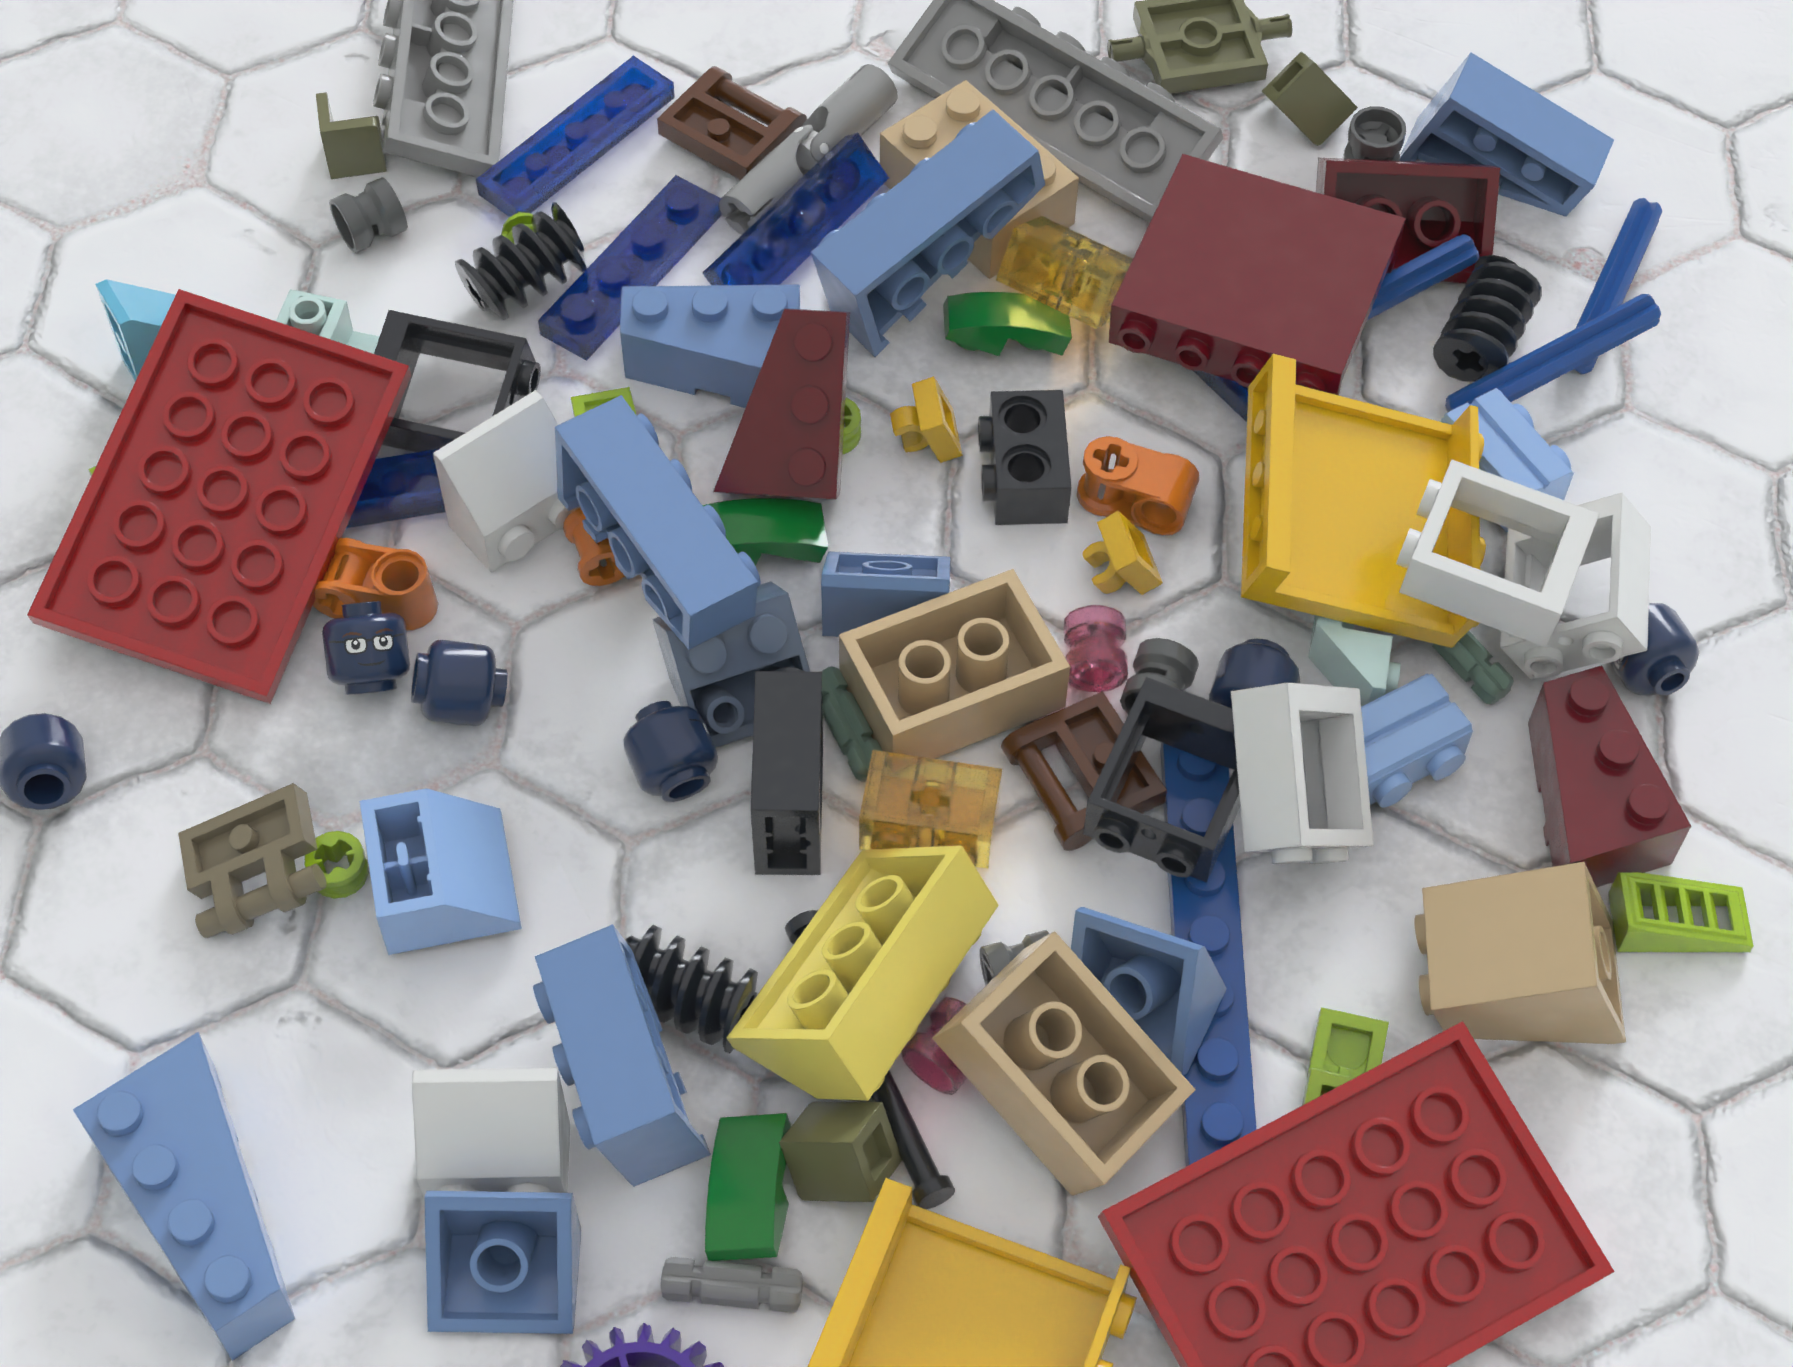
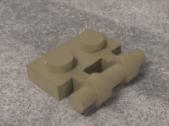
M294 783L178 833L187 890L200 899L213 895L215 907L198 913L195 917L198 931L204 938H210L224 931L234 935L252 927L254 918L275 909H279L282 912L293 910L306 903V896L326 888L325 875L317 864L296 872L294 859L316 851L317 844L307 792ZM265 872L267 884L244 894L242 882Z

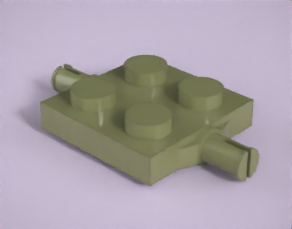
M1244 0L1134 2L1133 20L1139 36L1116 40L1110 39L1107 43L1108 57L1117 62L1142 58L1151 69L1155 83L1166 89L1170 94L1266 80L1268 62L1262 49L1261 41L1284 37L1290 38L1293 31L1292 20L1289 14L1258 19L1246 6Z

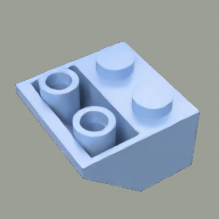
M427 788L359 801L376 918L388 955L522 929L500 808Z

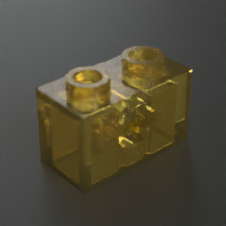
M1040 216L1014 227L996 281L1098 329L1110 322L1111 304L1133 259L1044 216Z
M872 750L859 816V850L963 846L975 867L989 869L1000 802L1002 769Z

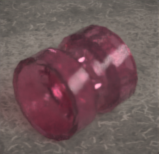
M1089 605L1069 612L1064 618L1063 624L1064 642L1070 648V651L1065 656L1070 665L1068 684L1086 692L1108 691L1121 686L1128 678V656L1121 649V646L1126 642V619L1123 614L1115 608L1103 605Z
M945 997L939 1002L930 1014V1026L927 1028V1032H917L901 1051L905 1064L919 1079L933 1089L949 1095L955 1094L967 1080V1077L932 1038L967 1005L965 1002L952 997Z

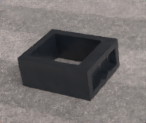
M388 310L374 354L408 365L411 378L382 445L433 456L435 451L465 434L459 431L399 419L420 353L506 371L493 416L537 390L540 381V364L536 362L526 338Z
M791 667L780 668L775 671H755L750 807L755 875H821L823 783L822 672H805Z
M1146 677L1087 801L1083 835L1094 838L1099 845L1112 852H1130L1153 861L1162 870L1177 877L1191 876L1207 882L1240 808L1233 712L1229 707ZM1146 737L1234 770L1204 837L1116 803Z

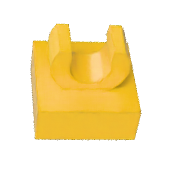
M935 377L913 383L912 389L916 406H903L890 413L893 433L895 436L901 435L905 452L920 451L929 445L940 463L963 456L953 408Z
M1119 511L1097 522L1104 541L1090 544L1082 552V555L1094 568L1109 561L1107 569L1092 578L1093 584L1104 594L1113 593L1119 590L1125 582H1128L1143 595L1163 584L1146 538L1138 528Z

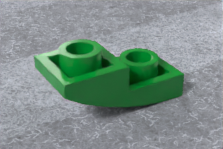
M972 292L947 296L943 304L945 339L955 342L966 350H981L1000 356L1007 340L1011 339L1028 349L1045 350L1062 356L1072 339L1068 304L1049 298L1011 292Z
M752 498L706 504L712 506L718 513L726 531V539L737 554L745 552L755 566L762 553L820 563L828 549L821 503L782 498Z
M787 1113L722 1117L719 1119L711 1160L706 1206L705 1253L708 1260L721 1261L778 1256L789 1206L782 1185L787 1163L779 1143L791 1127Z

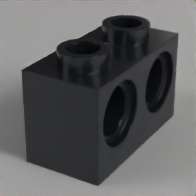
M1063 390L991 391L989 416L978 417L979 452H990L991 464L982 465L981 490L982 501H993L995 525L1068 523L1072 487Z

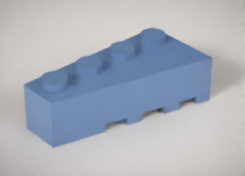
M992 109L977 122L963 127L955 139L934 156L920 161L906 178L888 192L875 196L867 204L865 210L841 229H835L828 233L822 239L819 246L811 251L830 311L850 312L849 332L874 357L890 343L883 335L902 315L911 322L927 305L921 297L942 275L948 274L953 279L968 264L967 260L973 251L974 242L981 235L987 239H992L1045 186L1039 151Z
M620 395L555 426L558 499L568 511L580 506L586 519L582 520L583 527L596 543L606 538L609 539L615 564L628 580L638 575L643 578L641 585L646 601L688 650L755 616L757 587L761 584L755 564L745 552L737 554L726 539V531L718 513L710 505L703 507L692 492L691 481L685 468L677 459L669 461L659 447L658 437L653 425L644 414L636 415L623 396Z
M199 1032L77 1106L73 1111L233 1361L293 1321L295 1316L269 1235L265 1228L258 1199L242 1156L233 1121L227 1109L215 1065Z

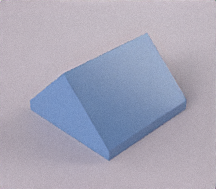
M828 551L821 579L822 636L839 637L841 633L949 593L950 557Z
M1085 907L1075 910L1071 950L1183 1076L1186 1075L1227 989L1205 946Z
M426 1191L424 1201L428 1332L573 1334L582 1231L573 1193Z

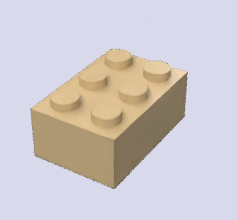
M965 80L880 133L879 180L889 189H892L906 178L920 161L925 158H931L953 141L963 127L977 122L992 109L995 110L1039 151L1045 186L992 239H987L981 235L974 242V248L968 260L987 278L991 279L1075 224L1079 177Z
M1014 569L839 634V669L848 684L846 689L854 695L873 731L871 737L878 741L886 756L885 763L892 775L1066 707L1070 665Z
M1055 931L1024 948L932 1038L1072 1196L1105 1185L1196 1090Z

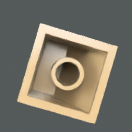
M1584 862L1422 888L1424 914L1415 915L1414 926L1420 952L1423 955L1427 954L1428 974L1419 976V994L1425 1014L1427 1016L1434 1015L1444 1031L1463 1021L1473 1039L1618 1044L1626 1042L1613 921Z

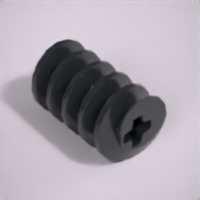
M553 202L551 206L553 219L542 211L532 215L533 231L522 223L513 226L512 236L514 243L503 235L493 238L494 255L483 247L473 250L472 256L475 268L463 259L455 261L456 270L464 287L482 311L490 309L505 320L508 318L505 299L510 297L522 308L528 306L524 288L528 285L544 296L548 294L544 276L548 273L561 284L567 282L564 269L566 262L569 261L580 272L587 270L583 255L584 247L579 235L566 213L556 202Z
M1496 255L1481 256L1476 262L1474 270L1466 282V286L1458 297V302L1450 313V318L1433 347V357L1438 367L1449 377L1461 381H1476L1509 364V357L1516 351L1518 340L1524 334L1526 324L1534 314V307L1542 297V287L1537 278L1505 257Z
M652 925L641 939L632 935L626 938L625 941L633 951L659 1021L665 1023L674 1017L676 1030L685 1034H689L698 1028L700 1041L709 1045H714L723 1038L724 1051L730 1054L734 1048L727 1040V1036L757 996L755 991L758 972L750 968L735 983L731 981L734 961L726 957L713 972L707 970L710 950L702 946L689 961L683 959L686 939L678 935L665 950L659 948L662 928L656 925Z

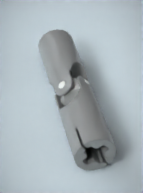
M865 64L855 71L814 110L802 127L797 128L768 153L721 198L719 202L720 211L723 217H726L727 223L737 233L750 238L756 237L830 165L831 158L839 150H845L847 147H850L895 104L898 99L897 89L889 75L881 68L872 64ZM798 165L805 168V170L802 173Z

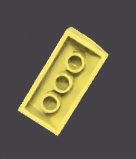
M963 846L862 850L729 1033L727 1040L731 1046L817 1099L869 1101L873 1093L883 1084L885 1075L907 1042L914 1037L919 1024L939 994L948 986L951 976L971 946L978 941L983 928L999 906Z

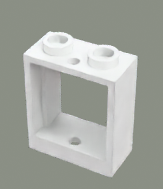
M1451 459L1443 482L1430 479L1416 515L1427 518L1423 531L1420 532L1410 528L1396 564L1408 569L1399 593L1547 647L1563 613L1599 513ZM1450 507L1556 545L1540 591H1535L1433 553Z
M1623 492L1578 505L1599 513L1580 566L1611 558L1609 611L1557 625L1547 647L1501 631L1500 648L1530 680L1540 677H1554L1564 671L1596 663H1609L1618 660L1620 657L1647 651L1651 526ZM1508 528L1505 579L1539 592L1556 545Z
M1281 683L1231 691L1244 852H1271L1272 864L1302 862L1322 864L1349 861L1348 849L1374 846L1360 689Z

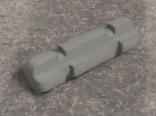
M679 1257L666 1259L662 1269L661 1292L662 1297L666 1300L691 1302L692 1296L702 1297L701 1304L759 1309L760 1303H769V1310L795 1312L801 1303L803 1277L802 1273L797 1269L773 1267L772 1273H763V1266L710 1260H705L704 1267L694 1265L695 1259Z

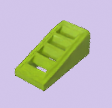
M1618 872L1608 892L1617 952H1751L1754 947L1743 887L1649 873ZM1643 906H1652L1654 919L1644 918ZM1667 906H1676L1679 923L1669 922ZM1691 906H1701L1704 926L1694 925ZM1715 906H1727L1731 930L1719 929Z

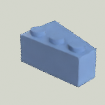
M1470 52L1418 116L1400 154V161L1416 162L1419 159L1425 162L1481 164L1499 167V186H1501L1499 195L1566 217L1595 187L1614 139Z
M800 284L622 286L620 338L625 378L696 395L697 390L700 389L730 397L731 405L746 408L784 309H800Z
M612 924L534 956L542 982L533 985L534 995L548 1024L556 1023L562 1043L552 1047L553 1055L566 1085L571 1086L575 1084L582 1106L573 1109L572 1114L577 1131L585 1147L588 1150L596 1147L633 1187L710 1156L711 1153L704 1135H699L689 1123L680 1096L687 1093L680 1073L672 1072L660 1036V1032L663 1029L633 951L615 926Z

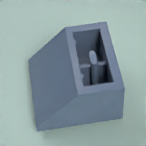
M771 581L757 587L754 617L688 650L661 617L652 619L668 676L681 706H689L699 712L715 748L753 735L755 671H775L780 668L791 667L810 672L789 594Z

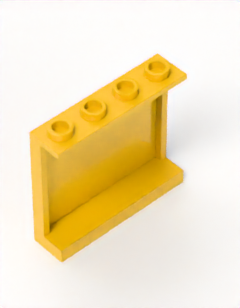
M1272 354L1248 387L1241 598L1452 648L1472 627L1478 626L1479 622L1399 593L1408 568L1397 565L1396 562L1409 529L1423 531L1427 518L1416 515L1429 480L1432 479L1442 483L1451 459L1479 469V461L1484 449V437L1479 433L1478 407L1469 405L1453 425L1296 385V359ZM1450 507L1433 553L1481 570L1480 566L1485 556L1486 544L1484 538L1480 537V517Z
M885 1178L807 1367H1113L1114 1364L1103 1360L1102 1356L1110 1335L1120 1339L1124 1338L1136 1304L1137 1297L1125 1293L1131 1268L1120 1264L1115 1279L912 1205V1187Z

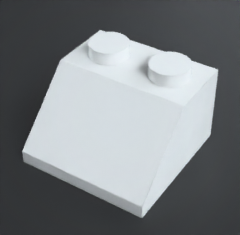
M537 390L433 453L448 525L491 573L509 561L521 559L534 545L559 529L562 530L567 516L580 508L578 506L568 511L558 499L555 426L558 423L544 398Z
M558 1067L429 1069L412 1071L416 1179L423 1199L426 1191L568 1193L570 1120Z

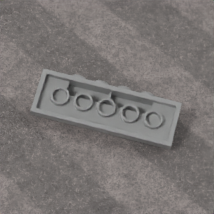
M514 0L387 1L383 26L393 28V35L388 33L384 35L378 66L389 69L388 75L380 74L373 100V107L384 109L382 125H385L382 152L493 181L499 167Z
M933 0L888 61L893 74L934 98L941 96L967 80L1077 175L1080 183L1149 223L1182 154L1208 161L1223 140L1221 128L1175 103L1174 97L1160 85L1149 82L1146 86L1132 79L1129 72L1112 58L1103 57L1099 60L1086 53L1082 44L1071 35L1062 31L1054 35L1042 28L1040 22L1025 9L1014 7L1013 10H1010L994 0Z

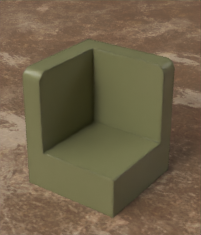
M1302 51L1262 90L1272 103L1316 146L1321 145L1358 108L1322 69Z
M327 92L316 93L320 135L331 179L387 172L385 153L382 152L383 137L379 116L334 121Z
M812 1102L804 1109L779 1142L797 1194L804 1201L873 1202L879 1194L885 1178L889 1179L902 1161L883 1102Z

